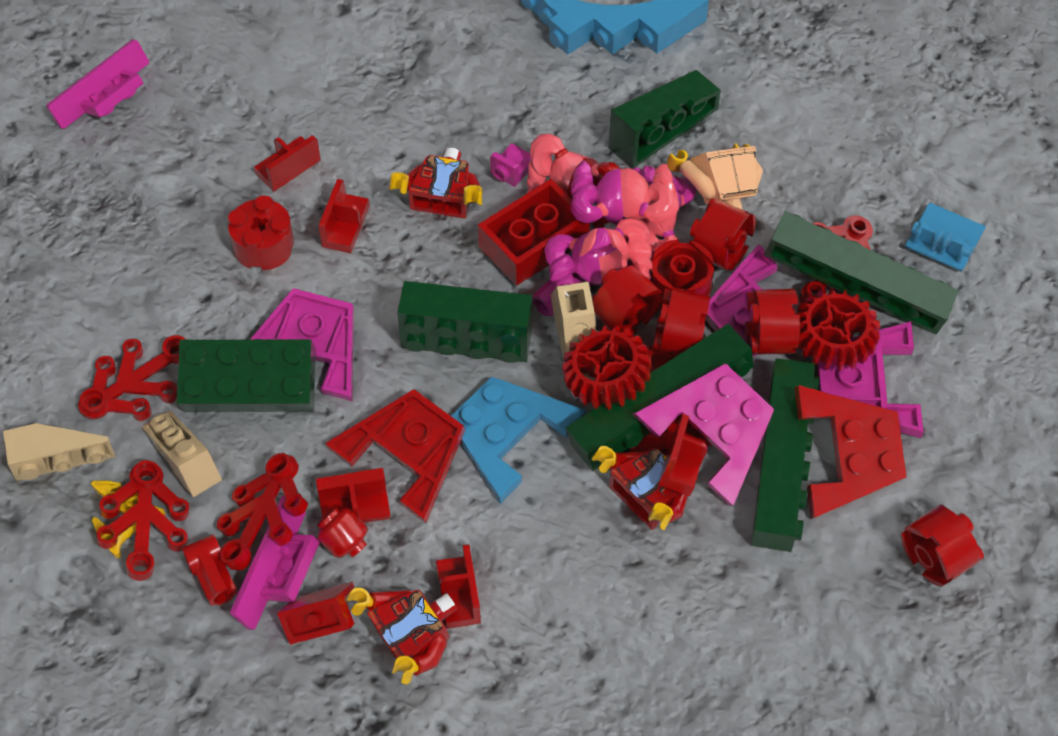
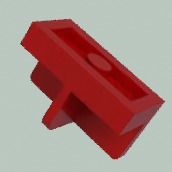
M313 135L306 140L300 136L287 145L281 138L277 137L274 139L276 153L256 165L254 170L255 174L275 192L321 161L318 139Z
M337 179L319 223V232L322 247L352 253L370 203L368 198L346 194L344 180Z
M682 414L671 437L658 485L690 497L708 447L706 445L707 441L685 433L689 415Z
M383 468L316 479L322 518L335 507L339 510L349 508L363 523L385 520L391 517Z
M469 544L462 545V557L436 560L441 596L447 593L458 611L445 619L446 629L481 624L480 603Z
M353 582L298 596L294 602H289L278 611L277 615L289 644L292 645L349 630L355 623L345 597L355 588Z

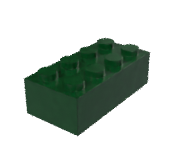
M411 281L403 282L397 311L401 348L414 352L432 351L443 355H467L476 359H502L510 363L518 361L527 362L532 334V295Z
M311 339L180 340L177 405L184 412H314L316 348Z

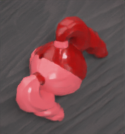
M540 134L532 141L530 147L531 161L528 164L527 192L543 184L547 176H549L572 199L570 184L574 180L573 172L581 161H586L590 165L593 185L595 186L598 185L606 173L621 168L612 162L599 164L593 158L567 151L561 139L553 134ZM552 154H554L556 157L554 162L552 160ZM601 217L593 222V226L595 229L604 228L605 224L610 222Z

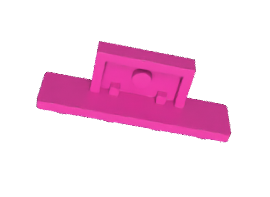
M135 39L130 40L46 105L60 128L65 129L84 113L97 117L106 116L114 110V106L119 102L132 97L136 93V89L144 84L137 72L149 64V60L139 42Z
M285 495L281 497L278 507L283 521L293 531V537L286 545L279 546L269 537L270 526H268L230 611V614L248 630L256 629L267 601H295L320 543L313 535H297L306 512L297 517L292 516L284 507Z

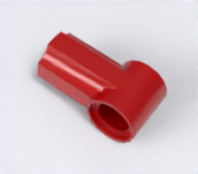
M214 534L181 548L193 576H197L210 606H221L231 601L238 594L225 564L220 559L221 548Z

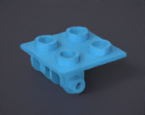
M929 202L919 222H915L911 230L912 234L905 247L962 272L986 226Z

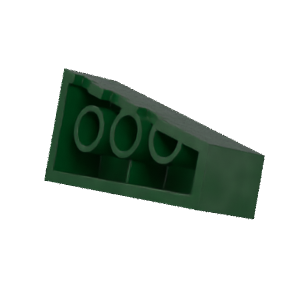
M694 70L611 109L608 148L631 169L637 167L718 110L721 90L698 70Z

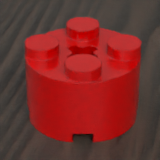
M262 195L241 204L229 213L228 230L234 255L243 266L252 269L251 266L261 267L262 270H271L281 266L290 258L294 245V236L289 213L281 204L273 201L270 196Z
M712 198L706 207V212L702 219H696L692 224L690 236L694 237L693 241L700 243L709 250L713 257L714 266L727 271L728 269L734 270L747 253L749 246L744 244L747 235L751 237L754 235L756 217L745 210Z
M679 239L665 242L656 249L652 258L650 281L662 291L659 295L663 297L665 288L710 296L714 275V261L706 247L691 240L689 243H679Z
M632 265L618 272L615 269L609 270L601 280L602 287L592 297L595 317L610 331L616 325L621 328V331L622 328L629 327L633 335L638 332L634 327L639 323L643 322L647 325L659 310L663 299L659 295L662 291Z
M665 288L661 304L662 308L655 331L653 350L679 355L700 342L704 334V324L708 314L710 296Z
M762 289L746 292V310L750 311L751 321H745V339L749 341L752 354L796 353L795 349H798L800 338V315L796 314L795 309L792 308V304H798L795 289Z
M941 504L904 528L905 531L901 533L902 545L913 565L920 562L926 569L922 573L924 578L939 587L951 582L984 559V553L977 545L971 533L974 530L971 520L965 514L960 513L957 515Z

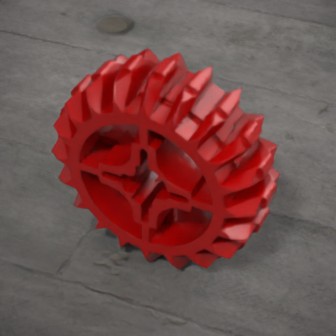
M832 288L828 295L821 290L816 294V297L809 295L805 303L800 304L796 313L800 315L798 349H803V358L812 356V362L815 365L819 362L825 363L826 371L831 365H836L840 372L845 364L852 370L857 365V362L864 364L868 356H872L875 352L876 344H878L880 339V321L876 320V310H869V301L860 303L858 294L854 297L847 296L846 289L841 294H836ZM818 318L822 319L818 326L812 327V323ZM859 332L861 337L852 342L850 337H853L854 333Z
M603 325L602 331L596 332L591 328L590 335L584 336L579 334V343L570 342V351L564 353L563 359L565 363L562 364V372L565 376L566 387L570 389L575 399L580 398L584 406L592 402L596 410L601 404H605L610 410L612 403L618 402L623 407L624 399L629 398L635 401V391L644 392L645 382L650 381L652 362L651 358H649V349L646 345H643L639 335L633 336L630 329L622 332L618 325L612 331ZM618 354H622L628 357L631 361L625 360V357L619 356ZM582 373H587L589 377L596 378L595 381L588 379Z

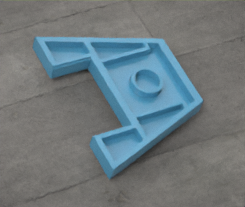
M491 377L451 416L464 425L465 433L460 443L501 504L522 482V475L501 459L540 420H543L566 438L568 436L566 427L586 415L587 410Z

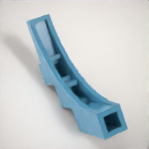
M521 0L525 8L532 10L545 25H549V39L555 47L562 49L567 55L593 38L599 46L604 47L611 54H614L636 38L644 46L649 47L658 54L707 20L709 4L708 0H653L631 5H603L580 0Z

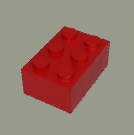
M549 179L479 223L478 247L515 286H518L549 266L544 252L549 239L558 234L579 238L589 232L590 223L578 221L571 213V198L552 179Z

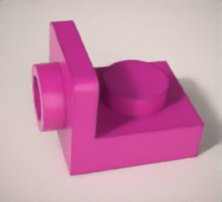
M512 143L501 155L494 152L490 156L491 174L499 181L516 187L529 171L530 153Z

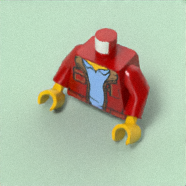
M446 148L443 157L426 156L422 164L417 165L407 174L401 172L391 173L388 189H399L402 194H406L408 190L411 210L466 219L469 202L482 205V187L476 175L469 172V163L460 160L461 152L455 148Z
M607 446L598 448L591 459L602 463L599 466L601 473H606L608 469H613L610 471L609 488L651 530L656 528L660 522L659 528L665 530L668 523L678 520L683 516L688 496L658 485L666 458L658 448L625 453H615Z
M354 588L350 592L346 600L348 602H358L351 609L352 614L359 616L366 608L370 610L367 612L368 617L396 658L392 673L404 672L401 678L402 684L407 685L411 682L413 675H420L438 666L450 637L442 621L458 611L447 593L429 604L419 589L414 591L399 590L368 593L363 588Z

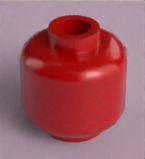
M337 507L333 508L316 525L319 528L317 533L318 540L336 558H342L347 554L353 558L367 545L363 539L368 532V528L349 508H342L341 510Z

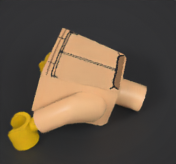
M734 143L731 149L706 152L692 157L691 161H686L688 154L685 150H679L676 157L672 153L668 156L666 161L668 169L674 172H681L701 194L707 205L712 198L742 209L741 200L756 196L763 169L756 160L755 146L743 144L739 148L738 144Z

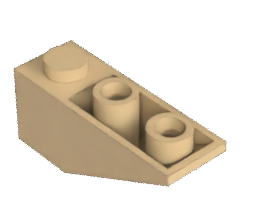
M589 282L558 286L550 294L562 358H564L565 352L570 351V342L579 343V334L588 336L590 335L591 328L596 331L595 313ZM582 373L588 379L595 381L596 378L589 377L587 373Z
M171 410L155 416L149 423L142 426L144 432L192 497L222 481L208 449Z
M38 423L3 431L8 466L16 481L35 479L39 475L55 471L65 472L76 466L89 463L98 464L106 459L115 457L114 450L107 436Z

